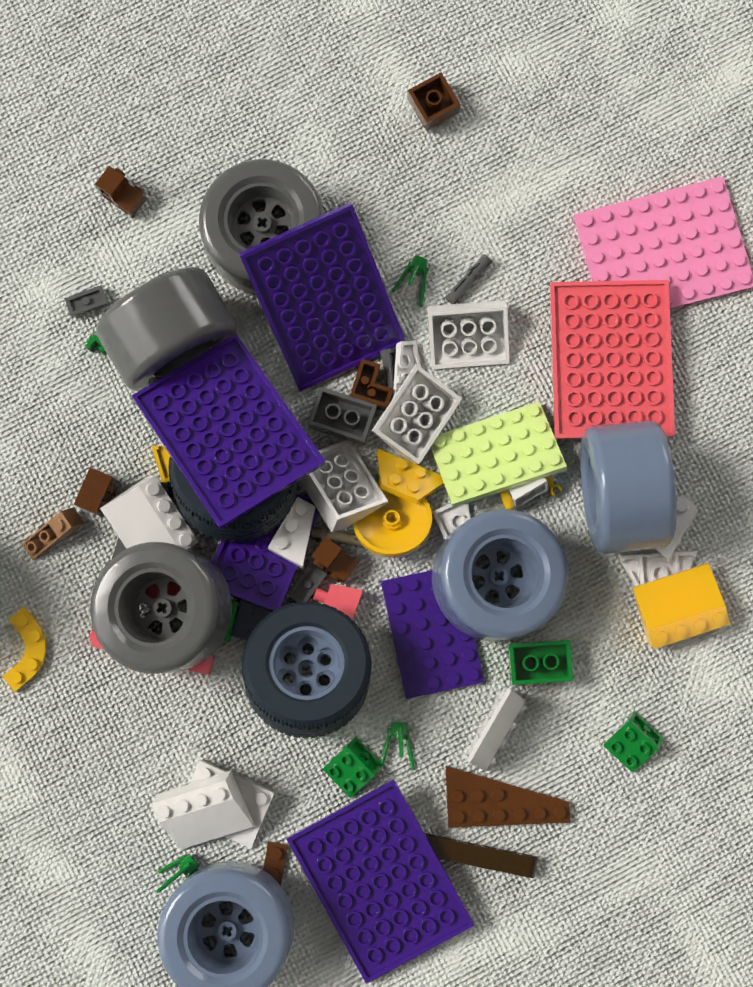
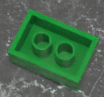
M570 640L507 644L510 685L573 681Z

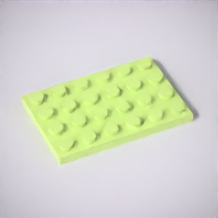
M540 402L439 434L430 447L453 508L567 470V465Z

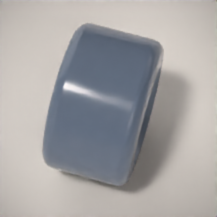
M646 420L597 425L587 428L581 439L580 475L586 523L595 549L600 553L608 554L667 547L675 535L677 499L672 457L666 435L661 426L655 421Z
M508 509L491 510L470 518L451 532L444 540L433 564V591L441 611L457 629L480 640L505 641L531 634L553 618L559 610L567 591L568 564L559 540L544 523L520 511ZM497 551H504L509 554L506 564L497 562ZM481 555H485L490 563L485 570L475 564ZM516 564H519L522 568V578H513L511 576L510 569ZM499 573L501 575L499 577L500 580L495 581V574ZM472 576H482L485 585L476 590ZM510 584L519 589V593L513 599H509L505 592L506 587ZM489 590L498 592L499 601L497 604L485 600Z
M223 861L207 865L190 875L173 892L163 908L157 932L158 950L163 966L178 987H268L283 968L294 936L293 911L283 888L264 870L239 861ZM221 902H232L234 905L232 914L223 915L219 904ZM243 909L250 912L253 917L252 922L246 924L240 922L238 915ZM207 912H210L217 919L213 927L202 924V920ZM231 926L233 928L231 933L224 931L225 927ZM242 932L254 934L255 937L250 946H245L240 941ZM209 935H215L218 940V944L212 950L203 941V938ZM226 944H233L236 948L237 956L224 957V946Z

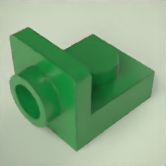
M97 334L91 335L87 339L85 347L90 352L97 347L106 356L107 353Z

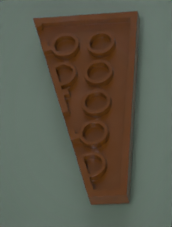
M445 765L448 828L570 823L569 801Z

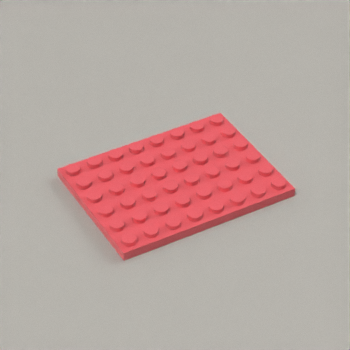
M669 280L550 282L555 439H582L584 431L591 426L646 420L657 422L663 429L666 437H674L675 421Z

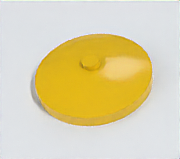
M381 489L388 503L352 524L354 533L358 541L374 554L384 557H400L417 550L429 536L432 527L430 505L426 498L420 503L415 504Z

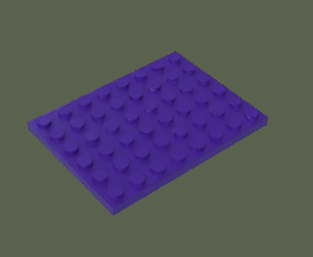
M351 202L238 253L299 391H303L359 365L361 359L370 360L380 355V351L396 348L397 343L406 341Z
M237 334L227 338L131 396L219 529L224 528L326 464L325 459Z
M395 779L286 838L366 984L474 926L470 914Z

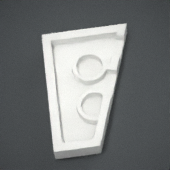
M401 341L396 344L393 397L415 364L421 367L416 341Z
M684 495L677 500V520L673 540L667 547L654 549L668 562L672 558L673 551L680 544L682 535L689 528L698 511L697 506Z
M297 497L289 514H287V517L269 544L268 550L303 569L315 506Z
M450 503L432 511L434 520L444 540L457 527L471 518L468 503L454 508Z

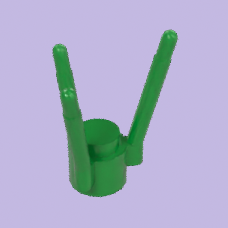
M414 256L392 289L393 292L397 290L409 271L412 274L408 285L412 284L416 275L421 276L423 274L419 307L423 305L426 278L429 271L427 267L428 260L421 256Z
M392 722L391 728H387V738L381 764L385 762L391 737L393 736L394 740H399L400 758H403V740L406 739L411 769L415 770L409 736L410 729H407V723Z
M191 854L183 855L176 861L158 870V873H162L180 864L178 866L180 870L156 891L157 893L164 890L181 874L186 876L189 873L188 878L197 871V868L200 866Z

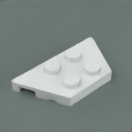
M697 551L672 553V558L669 562L659 553L619 556V561L634 586H638L690 569Z

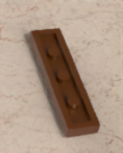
M268 841L263 870L271 875L281 886L288 844Z

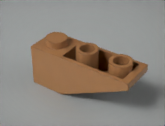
M74 507L62 510L23 542L22 546L31 559L35 560L69 537L85 523Z

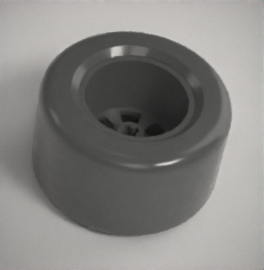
M249 160L230 167L221 173L210 185L200 207L199 230L210 262L217 273L233 287L256 295L238 253L260 244L263 239H271L277 236L275 234L277 227L286 226L291 230L323 215L324 209L320 196L313 184L297 169L276 160ZM266 206L263 212H256L254 210L256 207ZM277 207L285 211L286 215L275 219L271 213ZM245 213L251 217L249 224H238L239 219ZM261 223H262L263 225L266 224L267 227H265V228H264L263 226L260 227L259 224H261ZM251 232L255 238L250 245H246L240 239L242 234Z
M198 267L176 269L137 287L113 304L103 314L96 326V334L125 385L133 391L142 390L237 332V323L208 274Z
M146 542L123 550L103 568L92 591L90 616L93 630L99 643L119 664L141 673H172L185 671L203 663L219 648L230 627L232 599L229 586L222 572L204 554L189 547L171 543ZM170 582L181 586V590L176 596L168 594V584ZM156 583L160 594L153 599L147 595L146 590ZM184 599L187 601V613L179 610V602ZM142 603L151 606V614L144 618L140 617L139 606ZM163 604L168 605V607H166L167 612L162 611L164 609ZM178 618L183 622V625L178 632L174 633L170 622ZM155 620L163 624L160 635L149 630L150 625Z

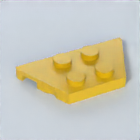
M378 448L376 458H378L377 469L380 476V489L418 504L426 496L433 494L437 488L444 486L440 474Z

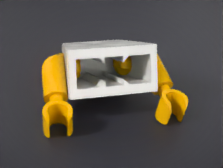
M548 476L500 492V497L505 509L514 510V506L519 508L547 490L550 496L555 497L553 488L556 487L559 492L562 491L560 485L554 484L552 476Z

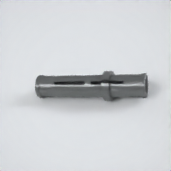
M483 254L473 266L468 268L466 275L457 283L445 299L450 304H456L471 285L482 277L481 274L492 263V260Z

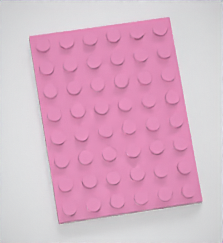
M723 176L573 215L591 281L669 280L670 310L753 288V274Z

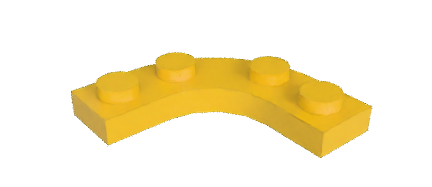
M23 607L8 619L20 633L25 643L23 658L2 676L14 692H17L37 675L43 666L46 654L47 641L44 631L26 607Z

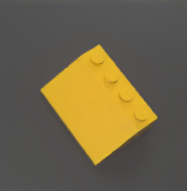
M709 563L632 587L647 642L653 649L730 625L725 603Z

